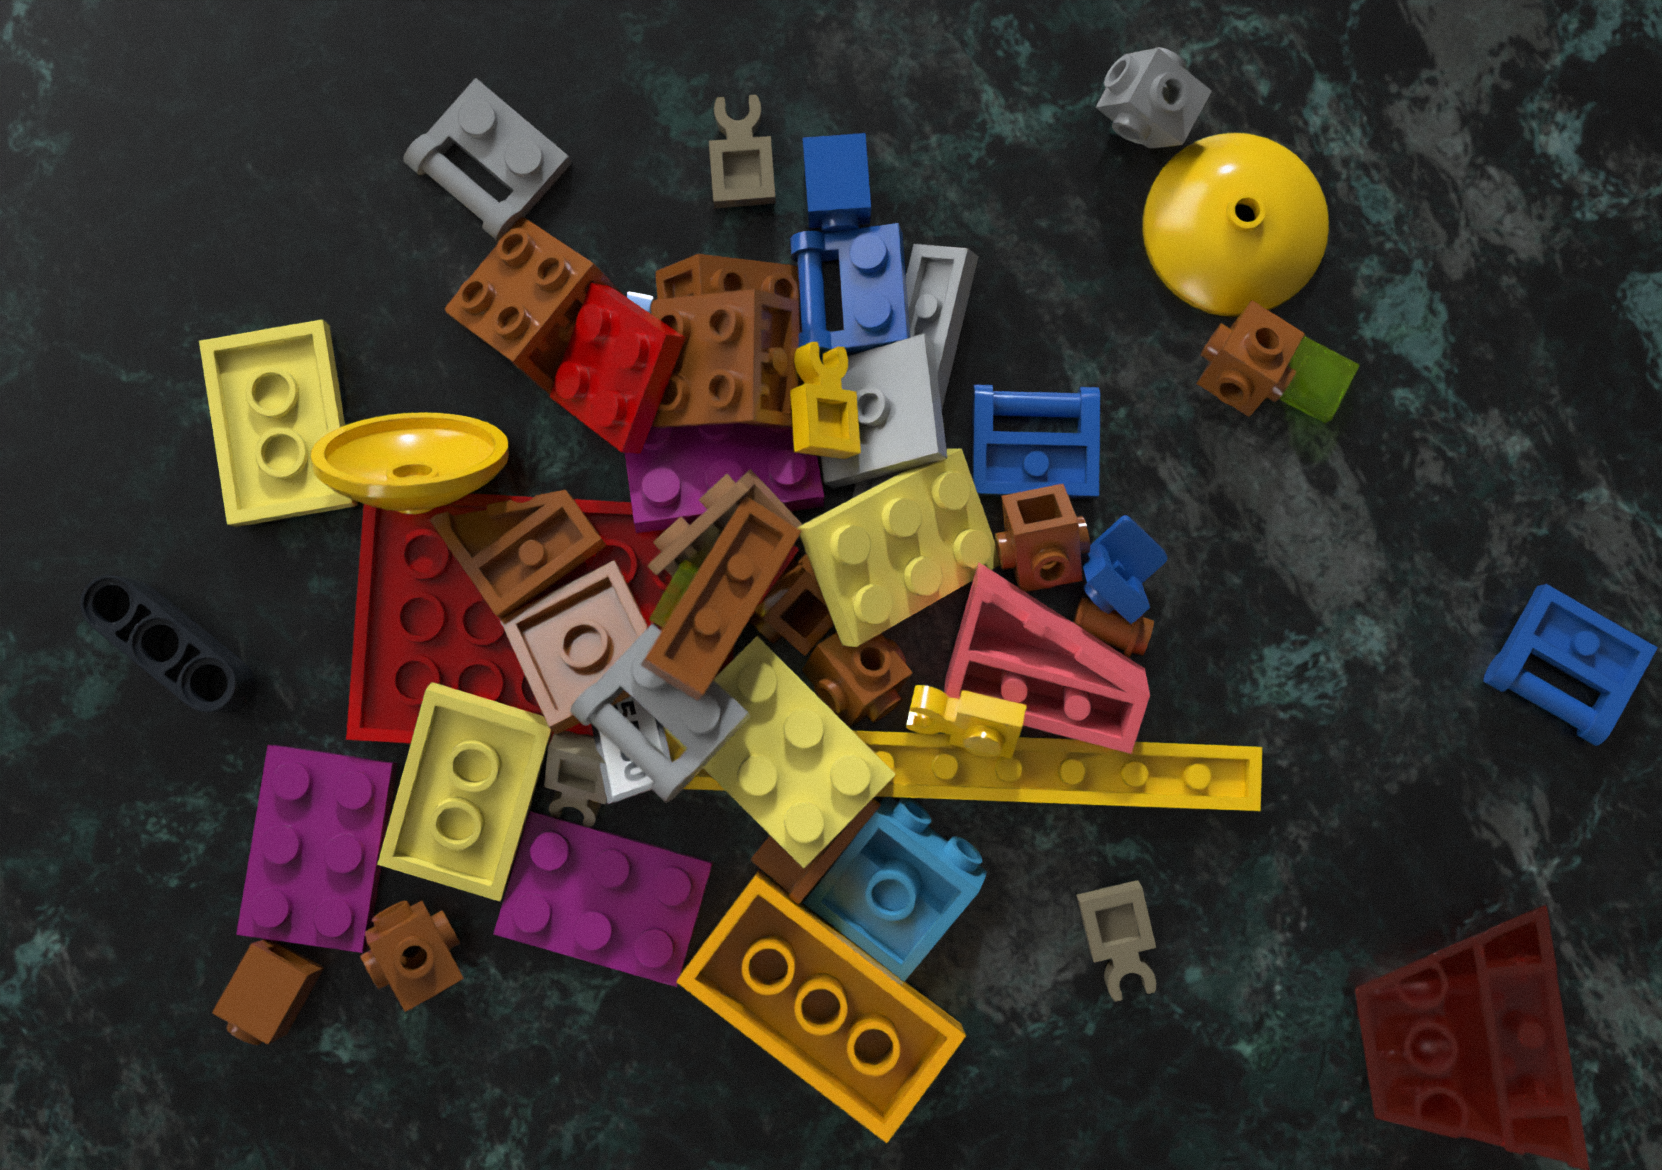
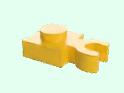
M812 341L797 348L794 362L797 373L804 381V384L790 390L794 452L847 459L860 454L856 391L842 389L841 378L845 376L848 369V356L845 348L838 346L823 353V364L819 357L818 342Z
M916 685L906 728L922 734H936L939 732L950 734L948 744L964 747L968 752L980 757L1001 756L1012 759L1022 730L1026 705L964 690L961 692L960 699L948 697L944 692L936 688Z

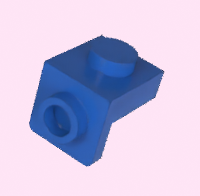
M1124 515L1090 545V553L1081 555V563L1087 581L1083 588L1089 598L1103 612L1110 614L1113 610H1116L1130 624H1133L1150 608L1142 583L1167 561V555L1129 516Z

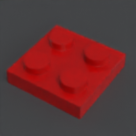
M591 282L582 308L578 313L562 363L556 373L555 382L549 397L620 452L641 454L685 337L611 286Z

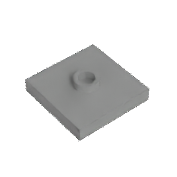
M920 334L848 356V369L845 376L841 378L842 389L856 391L861 453L847 459L821 456L824 484L836 489L948 459L933 340L925 334Z

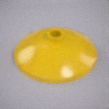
M1244 133L1210 136L1194 142L1177 153L1164 166L1154 181L1147 196L1143 214V237L1147 255L1163 283L1176 296L1191 306L1215 315L1239 317L1251 300L1265 309L1271 310L1285 303L1298 293L1311 279L1320 265L1329 232L1328 210L1323 192L1306 164L1284 146L1264 137ZM1240 204L1249 206L1254 212V221H1241L1235 214V206Z
M445 413L393 414L357 421L329 432L312 447L311 465L317 479L342 496L380 509L397 510L405 514H420L428 512L435 507L457 501L490 482L508 461V440L505 434L494 425L471 417Z

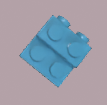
M884 797L880 801L881 806L838 856L803 903L905 982L978 894L987 871L979 866L982 863V857L973 845L957 836H953L947 841L928 826L931 823V817L920 804L905 797L900 798L898 802L891 797Z

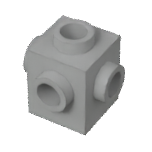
M1157 47L1124 54V56L1120 57L1112 65L1105 77L1104 85L1106 89L1096 108L1114 121L1112 128L1117 134L1131 142L1143 144L1148 149L1183 145L1212 91L1185 70L1186 63L1179 55L1168 49Z

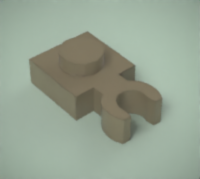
M749 95L750 111L742 120H733L728 117L724 97H717L715 101L714 114L716 124L719 130L727 136L726 140L709 141L715 208L776 204L771 136L753 137L762 121L761 104L757 95Z
M566 730L557 735L554 733L548 748L544 787L556 790L549 806L550 815L559 819L564 807H574L583 813V826L589 828L594 825L601 805L607 802L599 764L606 762L596 749L594 736L577 734Z
M1137 880L1078 894L1077 900L1093 962L1111 959L1105 968L1104 980L1112 999L1115 1002L1122 1000L1119 983L1121 978L1128 973L1139 974L1147 994L1154 993L1156 990L1155 975L1149 963L1138 953L1156 948L1143 888L1140 882Z

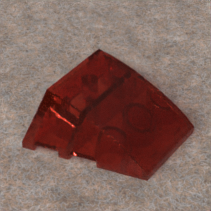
M1546 904L1355 987L1373 1110L1376 1119L1457 1139L1462 1136L1505 1147L1506 1151L1522 1155L1525 1152L1566 1162L1567 1166L1589 1170Z

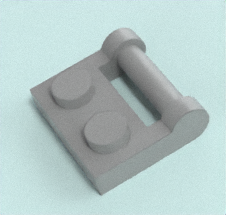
M476 78L426 134L419 136L412 142L403 158L404 163L417 174L427 173L483 221V230L496 241H499L519 218L525 217L572 163L566 153ZM453 143L512 192L506 200L499 203L443 156Z
M651 624L611 668L575 700L570 712L584 726L592 723L654 782L651 789L667 803L686 787L751 715L714 680L711 681L704 695L697 701L640 665L660 633V630ZM624 690L688 748L676 761L672 762L611 705Z

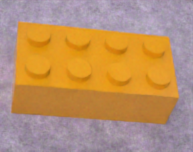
M758 870L682 971L676 982L871 1132L888 1143L966 1037L960 1022L906 981L904 982L802 902L798 905L788 897L789 892Z

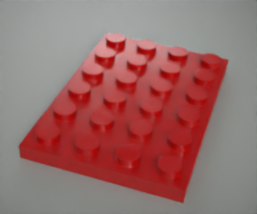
M468 494L457 501L435 507L428 512L420 514H405L397 510L380 509L364 504L346 740L411 743L425 691L432 682L543 716L500 618L492 611L430 522L431 518L441 513L449 512L453 516L487 510L488 504L509 500L524 503L534 497ZM574 499L606 543V546L526 605L615 560L648 626L653 624L658 628L684 590L665 569L655 575L647 566L661 553L653 542L667 529L636 533L631 502ZM735 643L713 680L734 660ZM580 722L566 730L577 734L593 736L591 723L584 726ZM552 731V735H551V738H550V741H549V745H550V742H551V740H552V738H553V735H554V732H553V731Z

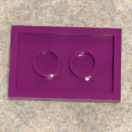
M742 423L669 428L651 426L641 454L625 453L636 533L668 529L681 516L691 525L707 510L699 502V499L726 474L736 483L750 469L790 512L824 507V492L817 455L794 452L793 428L774 429Z
M280 745L267 746L236 935L359 953L368 950L369 946L365 931L371 929L373 923L372 919L374 917L381 866L377 864L389 823L398 766L397 762Z
M532 810L527 818L494 935L677 987L678 983L676 981L684 967L713 861L598 828H589L577 822L563 818H554L549 814Z

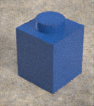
M865 133L803 138L809 228L822 227V233L826 234L859 229L860 224H870L871 200Z

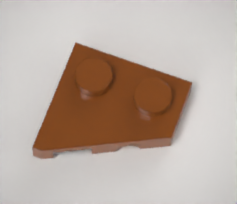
M566 490L536 495L533 499L524 503L509 500L488 504L487 510L456 516L447 512L437 514L430 519V522L492 611L500 619L522 608L606 546V543Z

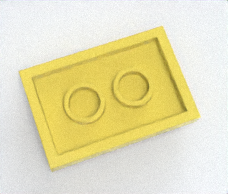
M322 319L199 341L227 525L240 527L358 506L356 500L334 492L317 479L311 465V450L314 444L329 432L345 426L329 324Z
M947 449L948 459L910 468L797 528L801 530L799 535L842 645L857 647L973 581L978 562L990 570L1000 565L996 544L962 449Z
M756 636L714 679L751 717L703 769L805 868L896 774ZM666 728L664 729L685 751L688 749Z
M432 682L425 691L377 865L501 901L506 891L552 735V730L548 727L544 716Z

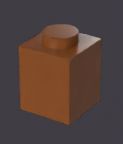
M263 939L252 943L212 1013L228 1022L226 1029L236 1038L253 1045H260L262 1042L269 1045L287 1035L325 967L277 940Z

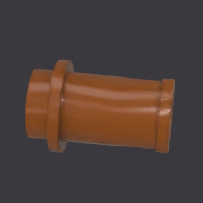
M1083 596L1079 601L1073 623L1107 645L1123 650L1122 654L1128 658L1131 653L1140 656L1144 655L1154 626V620L1145 618L1143 615L1133 624H1130L1116 610L1106 614L1093 601Z

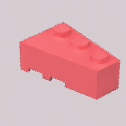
M978 562L947 670L944 693L948 697L960 699L961 692L964 690L1026 705L1024 726L1131 754L1150 698L1145 668Z

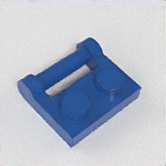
M899 223L826 234L819 231H803L794 234L790 238L791 258L798 262L802 321V332L799 333V347L812 341L818 342L820 360H823V353L838 346L844 347L847 356H851L911 337L903 233ZM839 259L844 330L830 332L826 328L822 262Z
M973 385L972 479L978 496L1001 497L1003 495L1058 484H1064L1068 497L1072 499H1096L1099 496V387H1079L1078 393L993 391V385ZM993 416L1077 418L1078 433L993 431Z
M1548 584L1539 585L1532 594L1501 652L1495 656L1484 675V682L1501 692L1510 689L1576 727L1577 736L1598 746L1612 732L1658 647ZM1529 654L1537 656L1601 693L1595 705L1589 707L1523 669L1522 667Z

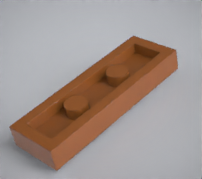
M745 496L640 665L698 701L706 692L801 533V530Z

